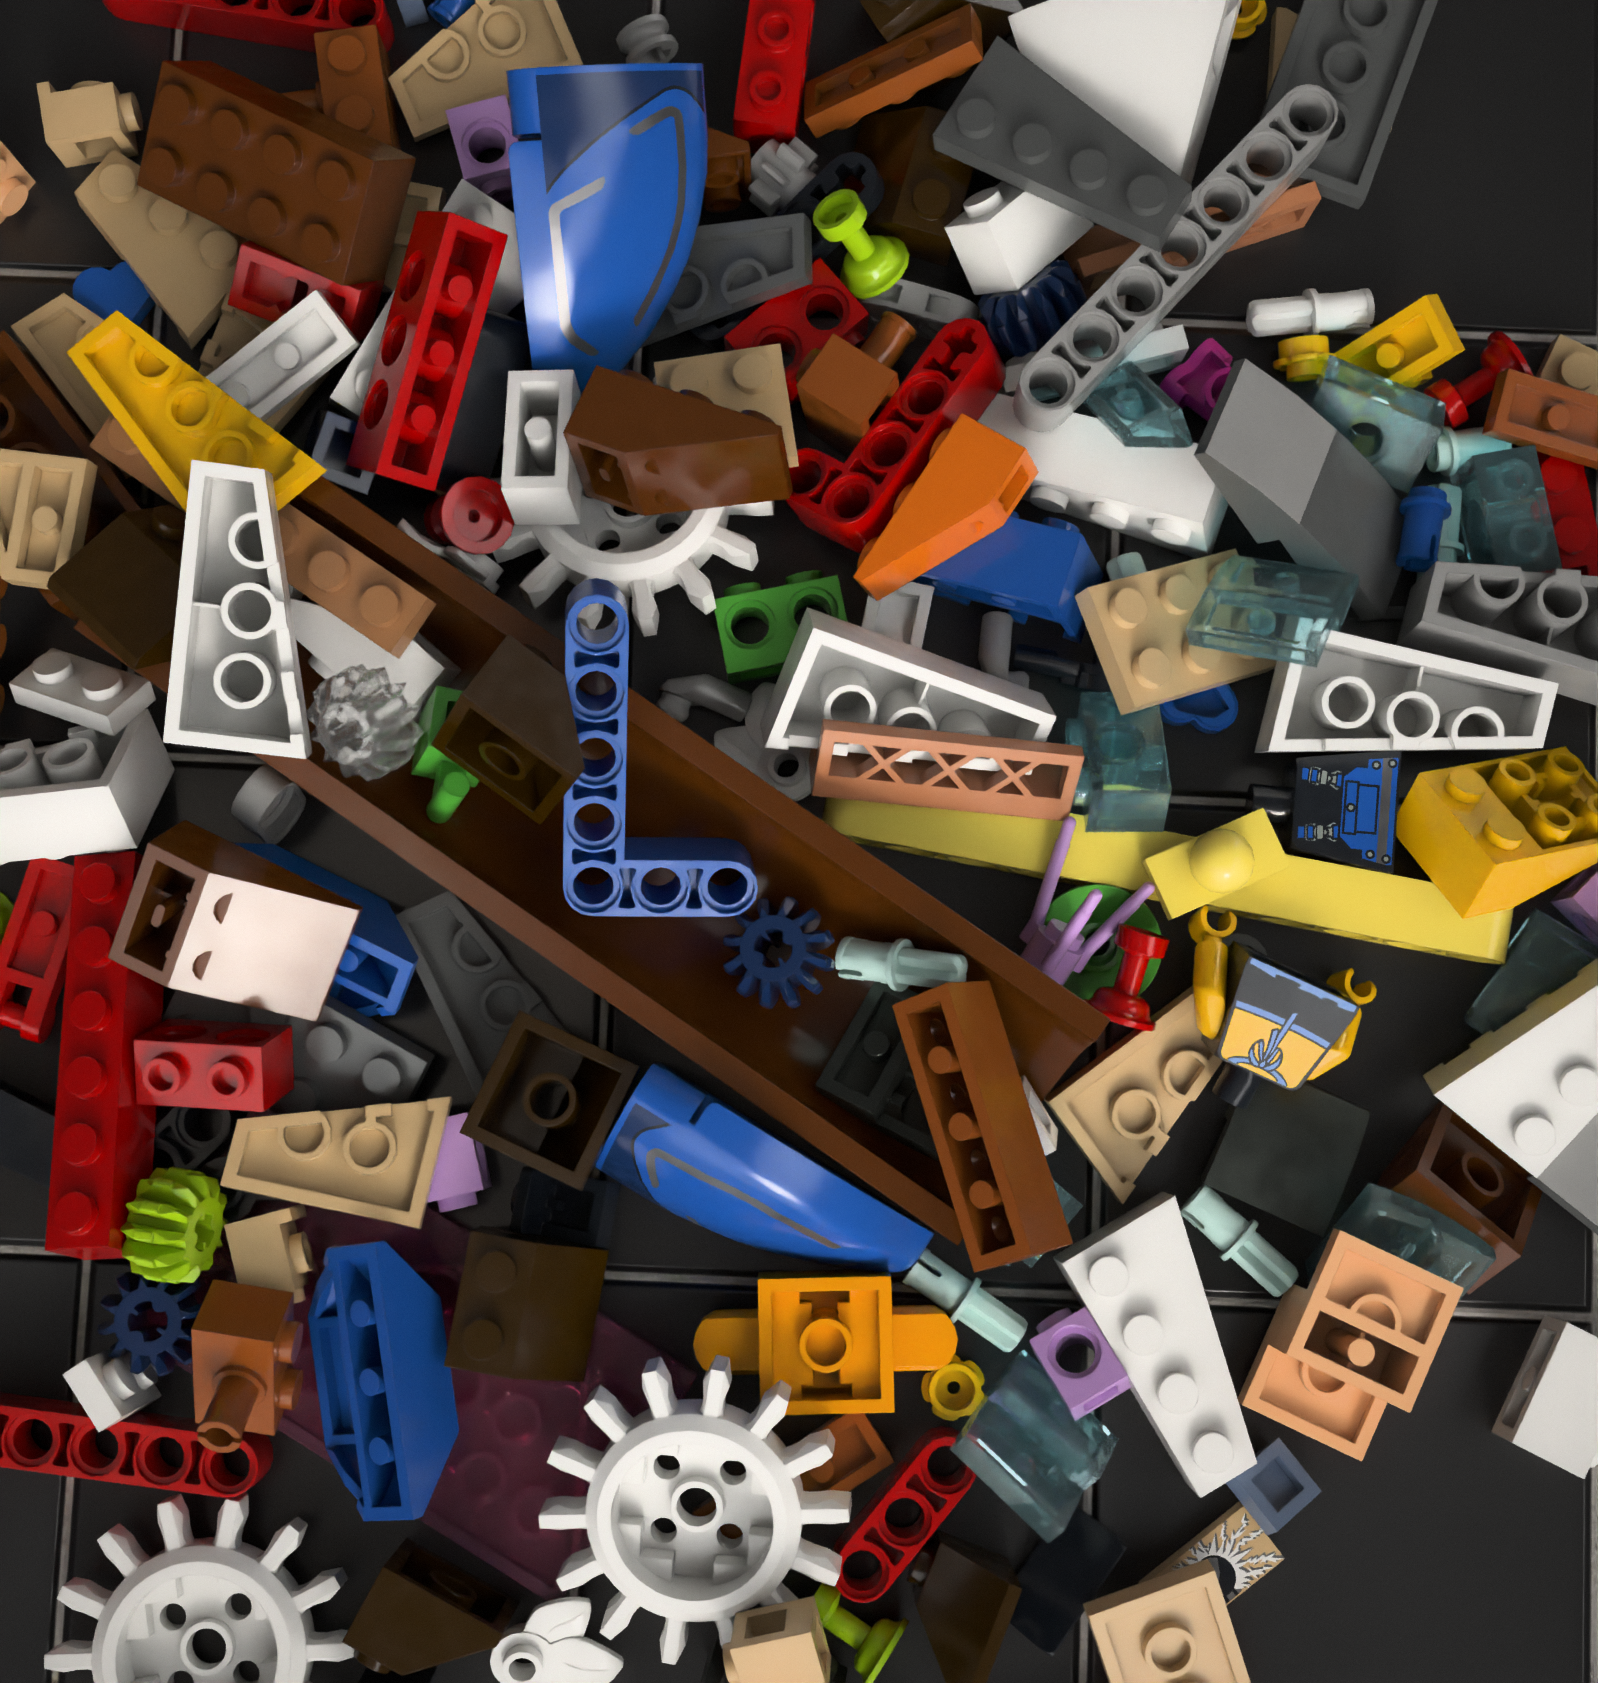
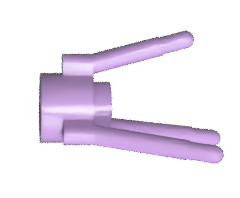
M1068 816L1063 820L1031 918L1019 935L1027 943L1020 957L1062 986L1072 971L1082 972L1091 956L1118 930L1119 924H1124L1155 890V885L1152 882H1145L1085 942L1080 931L1103 897L1099 889L1090 891L1068 924L1052 918L1047 926L1044 925L1076 826V820L1072 816Z

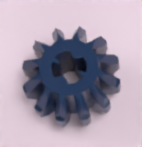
M1055 260L1018 291L984 294L979 300L978 306L982 315V324L985 326L998 353L1006 356L1023 357L1029 352L1039 351L1085 304L1087 296L1077 274L1073 273L1069 263L1063 260Z
M785 897L777 913L770 900L767 898L759 899L757 902L759 919L754 921L744 912L735 916L737 923L745 929L743 936L729 934L723 937V944L727 948L740 952L739 955L729 958L723 964L724 970L731 976L743 975L738 982L736 991L745 998L759 991V1004L766 1009H772L775 1006L780 992L789 1007H799L801 1005L799 986L803 984L816 995L823 990L822 984L812 976L814 970L818 969L825 972L834 970L835 961L824 954L817 953L833 944L835 941L834 936L829 930L815 931L822 916L814 908L805 910L799 915V903L793 897ZM783 939V942L792 949V954L787 962L782 958H778L780 966L775 967V963L766 957V953L772 944L779 948L778 940Z
M130 1271L118 1275L116 1283L121 1294L111 1293L104 1295L99 1302L105 1310L115 1314L113 1319L100 1323L97 1332L101 1335L115 1332L118 1341L110 1347L108 1357L112 1359L120 1358L131 1352L129 1361L130 1373L140 1374L146 1371L149 1365L152 1364L158 1376H165L173 1372L176 1360L184 1365L192 1363L191 1328L202 1306V1303L198 1304L195 1295L203 1290L206 1280L198 1277L194 1283L182 1285L183 1282L173 1284L147 1280L143 1275L139 1274L137 1276ZM153 1309L155 1312L165 1311L168 1317L167 1324L164 1326L157 1323L149 1324L147 1311Z

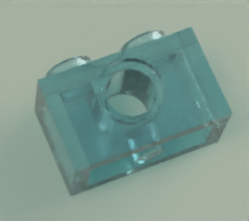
M1330 354L1306 400L1310 407L1353 444L1382 475L1390 487L1408 493L1444 427L1445 402ZM1367 422L1377 426L1380 432L1365 436L1356 433L1351 426Z
M1535 445L1473 455L1458 468L1456 474L1450 476L1452 485L1460 487L1463 493L1460 525L1469 563L1520 566L1522 571L1542 573H1552L1555 569L1562 568Z
M1081 692L1077 719H1067L1065 744L1082 746L1085 756L1072 803L1073 806H1083L1085 832H1163L1172 787L1160 705L1158 704L1121 716L1112 692Z

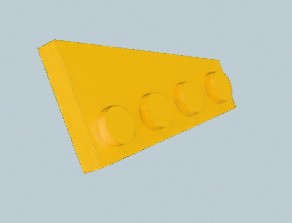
M118 310L66 352L185 512L187 509L191 460L258 468L272 473L277 511L327 471Z

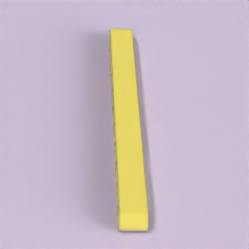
M828 797L825 799L822 821L857 844L1040 879L1044 878L1063 821ZM1070 813L1069 816L1076 820V826L1058 882L1076 886L1092 883L1113 885L1134 894L1145 882L1150 881L1142 864L1143 860L1195 837ZM1288 854L1285 855L1291 867L1205 904L1208 906V910L1224 914L1226 911H1230L1238 917L1456 959L1497 965L1505 964L1514 910L1513 907L1462 919L1433 882ZM1155 890L1147 898L1149 900L1159 901Z

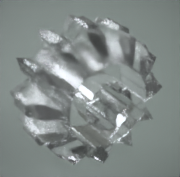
M363 664L349 666L321 682L318 689L312 692L315 701L312 702L306 713L307 718L317 726L310 735V740L320 742L326 750L323 763L338 761L344 778L360 775L367 782L372 779H379L392 771V769L397 770L410 760V756L415 753L413 745L418 742V739L424 733L423 729L412 720L421 706L408 703L403 696L407 682L390 684L385 667L368 670Z

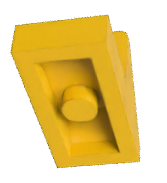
M1428 294L1335 352L1336 361L1327 366L1352 415L1426 383L1433 378L1431 370L1463 352L1465 348L1438 294Z

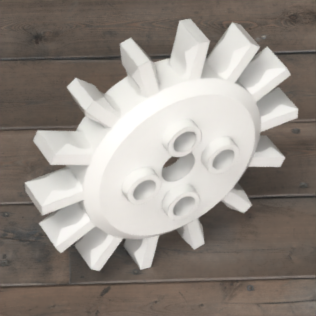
M656 376L653 379V384L657 385ZM503 435V438H502V444H503V446H504V435ZM501 477L490 478L501 485ZM582 485L580 524L514 525L512 535L502 547L493 551V554L498 564L540 548L545 559L527 574L519 585L525 602L534 610L545 602L565 580L578 585L584 580L599 578L608 580L616 585L624 597H632V613L644 637L657 635L660 615L654 600V593L679 584L686 592L690 602L705 615L717 608L710 580L699 570L712 554L725 559L735 566L750 571L754 570L759 561L756 544L747 537L726 529L729 515H774L775 503L774 501L648 516L637 514L625 517L613 511L614 505L585 497ZM667 523H676L681 526L677 531L661 534L659 532L661 527ZM607 540L620 542L616 548L606 551L599 550L600 545ZM595 603L584 607L577 617L581 624L595 630L602 617L604 604Z
M716 1355L707 1370L703 1380V1399L677 1400L674 1394L671 1374L662 1357L648 1359L642 1373V1389L650 1408L634 1418L623 1408L617 1398L600 1384L590 1392L583 1408L591 1420L611 1440L604 1452L591 1448L575 1439L559 1435L547 1463L557 1469L590 1483L587 1496L546 1498L538 1515L539 1528L554 1530L587 1529L591 1546L573 1553L562 1563L556 1578L560 1589L565 1591L581 1586L592 1578L605 1573L619 1592L607 1605L600 1633L609 1640L613 1639L628 1626L632 1615L641 1606L650 1612L665 1617L666 1622L659 1640L662 1663L672 1665L676 1664L686 1646L688 1622L715 1621L719 1632L720 1645L723 1649L724 1643L731 1642L735 1613L747 1611L758 1603L765 1607L797 1600L798 1598L782 1583L789 1569L835 1587L840 1576L842 1556L826 1547L803 1539L801 1537L802 1527L804 1524H838L850 1521L852 1507L851 1492L838 1490L803 1491L800 1474L823 1465L833 1456L836 1440L830 1429L809 1434L801 1441L786 1447L771 1429L785 1416L792 1387L783 1380L778 1381L764 1393L759 1405L751 1414L733 1405L726 1404V1394L732 1381L730 1357ZM660 1455L674 1456L679 1461L680 1467L675 1470H666L659 1465L657 1457ZM726 1461H739L745 1466L746 1472L739 1476L730 1475L723 1468V1463ZM690 1488L704 1489L715 1499L716 1509L706 1516L691 1515L681 1505L680 1495ZM658 1518H668L674 1522L677 1529L671 1533H663L656 1528L654 1521ZM728 1523L734 1524L741 1529L743 1535L736 1539L727 1538L721 1533L720 1527Z
M242 1493L236 1497L226 1498L218 1512L216 1536L196 1539L192 1534L189 1510L182 1494L170 1496L157 1504V1518L165 1544L164 1550L150 1557L141 1548L133 1534L120 1523L108 1530L97 1540L106 1557L119 1569L125 1578L114 1592L103 1588L92 1580L74 1577L62 1586L57 1599L72 1610L94 1617L98 1620L93 1641L69 1640L56 1645L44 1655V1669L60 1672L92 1670L94 1683H175L174 1674L177 1671L188 1672L192 1676L194 1683H312L309 1681L314 1661L340 1662L354 1657L355 1649L342 1642L348 1630L315 1632L310 1607L330 1600L348 1580V1577L343 1567L322 1571L311 1581L298 1585L294 1577L283 1566L286 1558L301 1545L308 1526L298 1516L277 1530L266 1551H263L251 1544L242 1542L243 1528L249 1515L248 1494ZM241 1593L250 1599L252 1608L249 1614L241 1615L233 1610L231 1605L233 1594ZM175 1603L183 1607L186 1613L184 1624L176 1625L169 1621L166 1615L168 1604ZM207 1628L221 1634L226 1644V1653L222 1661L206 1663L196 1656L192 1645L196 1631ZM252 1661L259 1668V1679L257 1681L245 1680L239 1672L240 1662Z

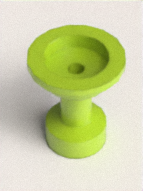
M842 189L829 194L818 204L813 213V223L824 239L829 242L842 241L848 250L844 257L840 281L854 297L866 299L878 296L890 289L902 277L908 267L909 252L904 242L896 237L883 235L869 236L862 226L867 216L864 204L855 191Z
M822 1583L814 1598L823 1628L857 1650L854 1657V1667L861 1675L863 1683H873L910 1620L906 1617L899 1621L882 1618L871 1627L839 1605L841 1593L836 1588V1585L834 1587Z

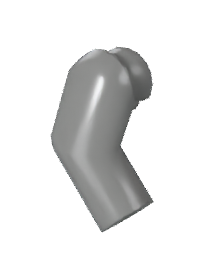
M992 611L984 614L982 617L978 652L981 671L1029 688V676L1024 671H1009L1013 618L1011 615L1001 611Z
M699 674L668 679L658 690L662 695L657 701L656 706L680 723L688 718L690 706H704L741 722L750 708L752 694L709 674Z

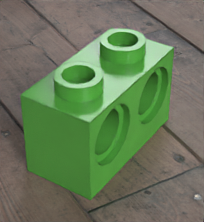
M811 570L788 576L785 579L786 585L761 590L760 583L750 582L726 588L723 591L724 597L715 599L717 608L714 609L728 683L735 684L780 675L799 628L794 617L801 608L808 605H816L823 608L828 615L847 621L838 575L823 578L822 571ZM755 617L762 620L769 630L765 638L760 642L745 644L737 640L733 635L734 626L743 618Z

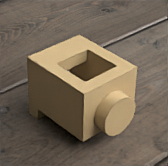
M49 81L36 83L45 141L66 168L101 162L113 148L126 157L139 155L135 131L143 130V120L139 103L133 92L120 94L113 82L82 81L74 84L69 90L56 92Z
M304 1204L224 1225L237 1283L294 1292V1304L306 1300L303 1286L310 1284L307 1272L312 1271L314 1268L313 1252L308 1236L304 1231L297 1233L294 1221L307 1216Z
M814 1596L735 1613L731 1642L723 1644V1662L729 1683H830L831 1654Z

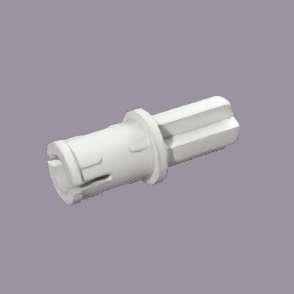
M1309 288L1303 291L1302 296L1253 300L1247 305L1246 326L1248 332L1252 333L1255 337L1303 333L1306 336L1319 335L1320 332L1333 330L1369 329L1370 324H1373L1375 315L1374 298L1369 288L1335 293H1318L1316 289Z

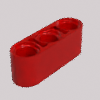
M938 1426L925 1432L837 1539L832 1551L842 1556V1564L836 1588L844 1597L858 1603H868L881 1597L969 1490L976 1478L977 1461L969 1441L961 1432L952 1427ZM942 1446H953L963 1454L960 1468L949 1476H937L927 1467L931 1453ZM901 1498L912 1499L921 1506V1514L918 1520L913 1525L905 1528L896 1527L885 1518L889 1505ZM862 1550L874 1554L880 1561L876 1572L865 1579H857L848 1575L843 1569V1564L853 1552Z

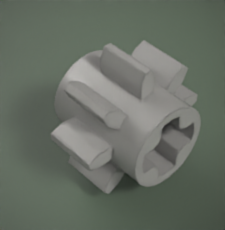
M796 136L789 145H786L784 142L780 144L775 139L767 141L751 159V180L753 183L748 187V190L752 193L748 200L768 217H773L779 209L782 210L816 176L814 172L818 169V165L815 164L818 155Z

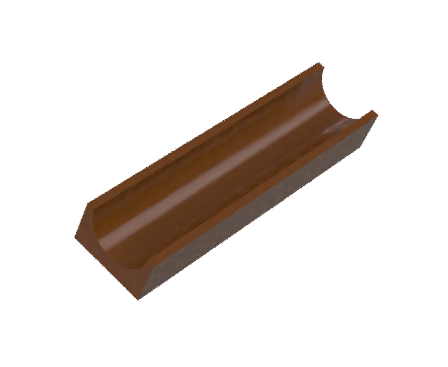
M320 476L289 502L290 505L436 603V606L418 632L461 669V672L447 688L464 691L508 634L521 644H528L542 651L549 658L553 667L565 676L564 642L323 476ZM303 594L302 600L314 602ZM81 619L74 626L75 630L127 665ZM296 640L312 754L307 759L253 753L254 755L955 1245H959L963 1235L940 1160L935 1161L870 1126L832 1102L815 1088L817 1080L875 981L843 979L839 977L838 973L840 970H837L836 967H834L833 971L827 972L815 969L812 976L823 986V990L818 995L809 991L802 984L798 987L801 996V1005L799 1007H789L780 992L775 1006L772 1009H766L759 1004V991L748 998H745L736 991L738 982L743 975L731 976L724 970L723 964L729 958L739 955L740 952L727 948L723 944V937L729 934L743 936L745 929L735 920V916L619 917L580 914L570 907L563 891V797L540 825L479 781L476 787H470L468 793L447 822L439 824L431 821L426 814V807L432 798L435 779L411 774L419 721L413 728H394L391 725L386 729L379 727L357 708L356 702L360 697L343 681L339 686H336L324 679L310 666L308 660L313 654ZM171 661L134 670L168 694ZM594 671L582 676L577 685L586 694L596 696L608 692L614 685V681L606 673ZM628 687L625 837L728 838L738 841L746 847L751 855L758 885L756 899L744 913L748 914L754 921L759 919L757 902L762 898L770 900L777 913L781 902L787 896L793 897L798 901L799 915L805 910L814 908L822 916L815 931L829 930L835 939L834 943L828 948L817 953L824 954L834 961L840 941L847 936L884 943H894L897 939L905 938L910 940L916 949L963 955L968 962L966 982L990 981L1020 1077L1025 1075L1041 1103L1076 1058L1089 1045L1096 1042L1111 1020L1110 1018ZM599 738L587 739L580 744L582 756L591 760L602 759L609 755L613 749L610 743ZM591 803L580 808L576 814L585 822L598 823L607 819L611 811L602 804ZM590 867L580 871L576 877L584 884L596 885L607 880L610 875L602 868ZM654 868L647 872L643 879L649 884L659 886L672 881L676 873L667 868ZM724 868L715 872L709 881L721 886L731 885L740 878L742 873L736 869ZM783 939L778 940L779 948L772 944L766 953V957L775 963V967L780 966L778 958H782L787 962L792 954V949L783 942ZM915 985L907 987L918 994L932 989Z

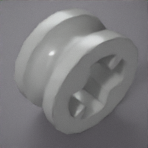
M662 14L645 15L632 21L619 32L616 41L620 51L628 54L626 64L668 63L676 55L679 49L678 42L673 35L667 34L669 24L666 17Z

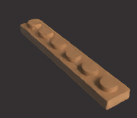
M111 413L89 447L185 512ZM287 503L278 511L288 584L400 659L436 606V603Z

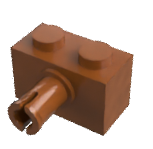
M369 25L314 33L320 81L316 82V88L280 94L401 151L394 92L388 80L391 76L390 60L377 26Z
M884 311L880 317L881 320L860 349L833 333L821 350L814 348L808 353L796 375V381L798 382L796 387L808 431L848 457L899 388L898 373L893 371L892 368L909 344L917 337L916 330L905 319L890 311Z
M213 1279L191 1328L195 1423L199 1424L197 1438L206 1448L219 1453L235 1451L240 1447L244 1431L275 1436L284 1410H294L296 1408L302 1389L303 1370L294 1368V1363L301 1347L303 1323L294 1321V1292Z

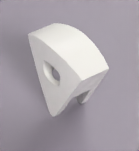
M1047 0L1008 16L1016 45L1022 55L1190 185L1192 184L1242 0Z

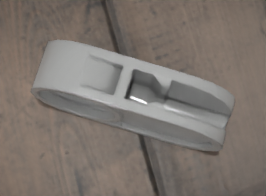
M899 279L890 289L878 296L866 299L856 298L869 312L868 321L878 324L884 311H890L905 319L916 330L917 336L933 340L946 324L962 318L978 320L980 313L979 308L973 302L962 296L904 279Z
M266 763L259 767L241 787L233 801L231 814L245 830L259 837L265 844L276 845L287 835L299 819L306 804V797L296 783Z

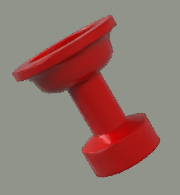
M1494 331L1487 337L1488 346L1480 356V370L1454 386L1442 378L1424 389L1426 402L1441 426H1449L1455 429L1468 420L1466 407L1493 391L1498 373L1509 368L1533 376L1527 360L1519 348L1502 331Z
M483 476L466 477L452 484L445 494L436 496L428 503L424 513L426 530L434 540L442 544H453L456 548L472 555L489 554L499 549L512 535L514 520L501 491V485Z
M1120 923L1114 943L1125 952L1113 987H1100L1090 999L1082 1000L1110 1018L1111 1022L1143 1031H1154L1156 1023L1150 1019V1005L1138 994L1149 960L1163 959L1170 939L1139 927Z

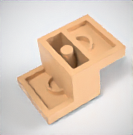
M1333 1228L1308 1288L1305 1289L1293 1284L1283 1294L1238 1396V1402L1249 1409L1362 1462L1387 1402L1409 1413L1411 1412L1464 1288L1348 1233Z

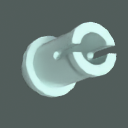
M1441 426L1436 430L1435 434L1426 437L1424 457L1426 465L1431 472H1440L1443 476L1447 477L1456 474L1458 468L1508 461L1511 455L1512 444L1482 435L1484 427L1453 431L1449 426Z

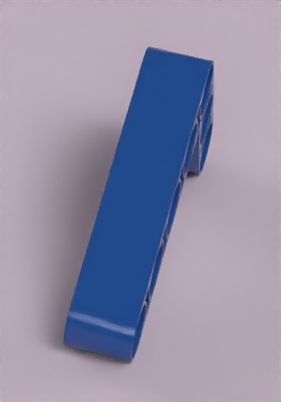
M599 578L584 580L572 589L567 597L565 606V678L579 743L581 744L587 739L599 738L610 743L613 749L609 755L602 759L591 760L583 757L585 769L563 796V891L565 899L572 909L588 916L729 917L739 915L750 908L758 892L752 858L744 845L728 838L625 837L629 659L627 606L625 597L620 589L610 581ZM600 603L613 609L616 617L606 628L594 630L581 624L577 618L578 614L589 604ZM599 671L609 675L613 679L614 685L608 692L594 696L580 690L577 682L588 672ZM591 803L602 804L611 811L607 819L598 823L585 822L576 813L580 808ZM590 867L602 868L610 875L607 880L596 885L584 884L576 877L580 871ZM654 868H667L676 873L672 881L659 886L649 884L643 879L645 874ZM724 868L736 869L742 873L740 878L731 885L721 886L709 881L715 872Z

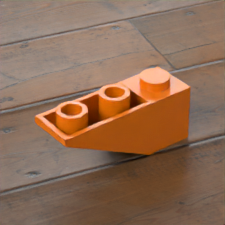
M961 413L953 427L945 429L936 438L930 450L929 463L917 481L908 484L899 494L894 504L893 517L881 535L872 538L863 548L857 563L858 569L853 578L871 598L879 601L1002 527L1039 473L1027 449Z

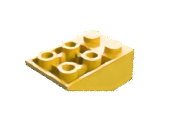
M1566 746L1421 772L1418 774L1397 812L1396 837L1462 919L1510 909L1598 863V782L1585 769L1582 761L1572 754Z

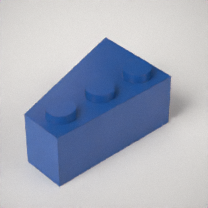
M1013 511L1002 527L910 581L933 586V595L969 606L972 600L1008 609V614L1011 615L1013 621L1023 625L1026 624L1028 615L1061 624L1064 628L1062 638L1081 644L1086 625L1074 596L1087 587L1101 584L1104 574L1082 533H1079L1080 530L1077 526L1051 517L1043 518L1042 523L1039 524L1019 519V514Z

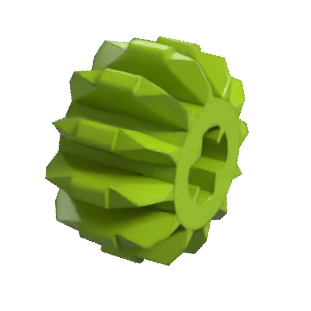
M170 1167L169 1169L156 1168L149 1179H140L137 1184L135 1200L126 1204L129 1212L127 1222L120 1228V1231L126 1234V1240L122 1247V1257L129 1260L132 1273L143 1275L147 1280L179 1284L180 1282L194 1283L200 1276L201 1271H209L213 1265L215 1249L223 1246L220 1236L224 1225L228 1223V1220L223 1217L227 1197L220 1192L218 1179L208 1177L203 1172L178 1167Z

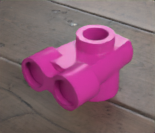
M1209 338L1197 347L1185 363L1175 367L1166 375L1159 386V391L1178 409L1188 406L1208 422L1232 368L1230 364L1233 356L1217 341Z

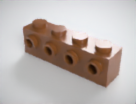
M990 981L948 982L892 1005L974 1273L1018 1262L1073 1244Z

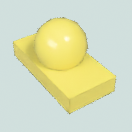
M1264 808L1142 861L1150 881L1155 885L1156 895L1168 921L1291 867Z

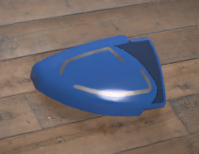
M702 63L597 64L537 67L506 71L512 136L519 139L541 138V140L514 142L508 150L532 370H574L581 395L596 365L620 372L651 335L670 302L690 258L701 216L708 162V127Z
M654 1062L636 1087L613 1127L595 1166L640 1196L681 1218L734 1241L806 1262L848 1270L889 1273L903 1272L911 1268L919 1260L935 1234L932 1230L661 1062Z

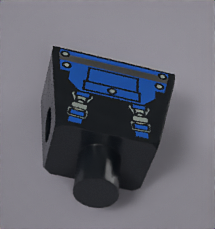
M1380 751L1296 758L1285 765L1282 786L1253 783L1249 785L1245 802V815L1264 808L1270 823L1279 824L1278 840L1285 854L1391 874L1394 870L1402 752Z

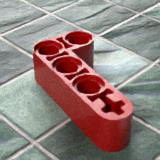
M971 318L956 319L946 324L929 344L845 463L816 449H797L799 466L789 468L793 491L790 498L785 499V501L801 522L810 529L857 553H861L865 545L872 538L881 535L893 517L894 504L899 494L908 484L917 481L929 463L930 450L940 433L945 429H951L961 413L978 421L1006 379V367L985 326L978 320Z

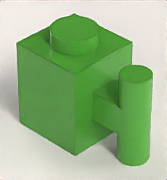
M436 685L420 714L411 774L435 779L432 798L426 807V814L431 821L441 824L451 818L470 787H476L479 780L431 745L463 692Z

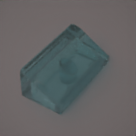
M1127 361L1116 367L1083 402L1124 447L1187 448L1193 445L1181 407L1132 361Z

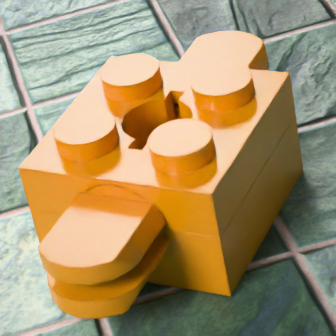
M861 1270L770 1271L758 1273V1309H722L710 1312L703 1317L697 1327L693 1347L696 1359L705 1371L709 1369L715 1356L720 1355L730 1357L732 1375L759 1374L760 1401L764 1393L778 1381L783 1380L790 1385L792 1389L785 1415L895 1413L894 1371H932L948 1365L956 1352L958 1338L955 1326L946 1312L935 1305L892 1306L891 1275L889 1272Z

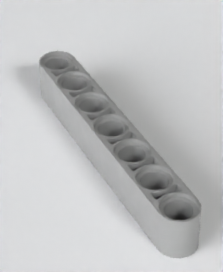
M1312 84L1296 86L1289 91L1192 191L1190 204L1160 252L1141 244L1033 356L1021 372L1013 398L1012 406L1015 417L1023 426L1031 431L1047 432L1063 424L1306 170L1320 153L1337 122V103L1329 91ZM1291 121H1303L1310 126L1313 132H1302L1295 128ZM1248 164H1261L1269 170L1272 176H1258L1251 171ZM1204 208H1219L1229 216L1230 221H1216L1209 217ZM1161 252H1177L1183 255L1188 265L1182 267L1173 266L1165 261ZM1123 295L1135 296L1142 301L1146 310L1141 312L1128 311L1119 303L1118 297ZM1083 339L1091 340L1099 345L1103 355L1095 358L1085 357L1074 347V342ZM1038 384L1049 385L1057 391L1060 400L1051 404L1041 403L1033 397L1029 388Z

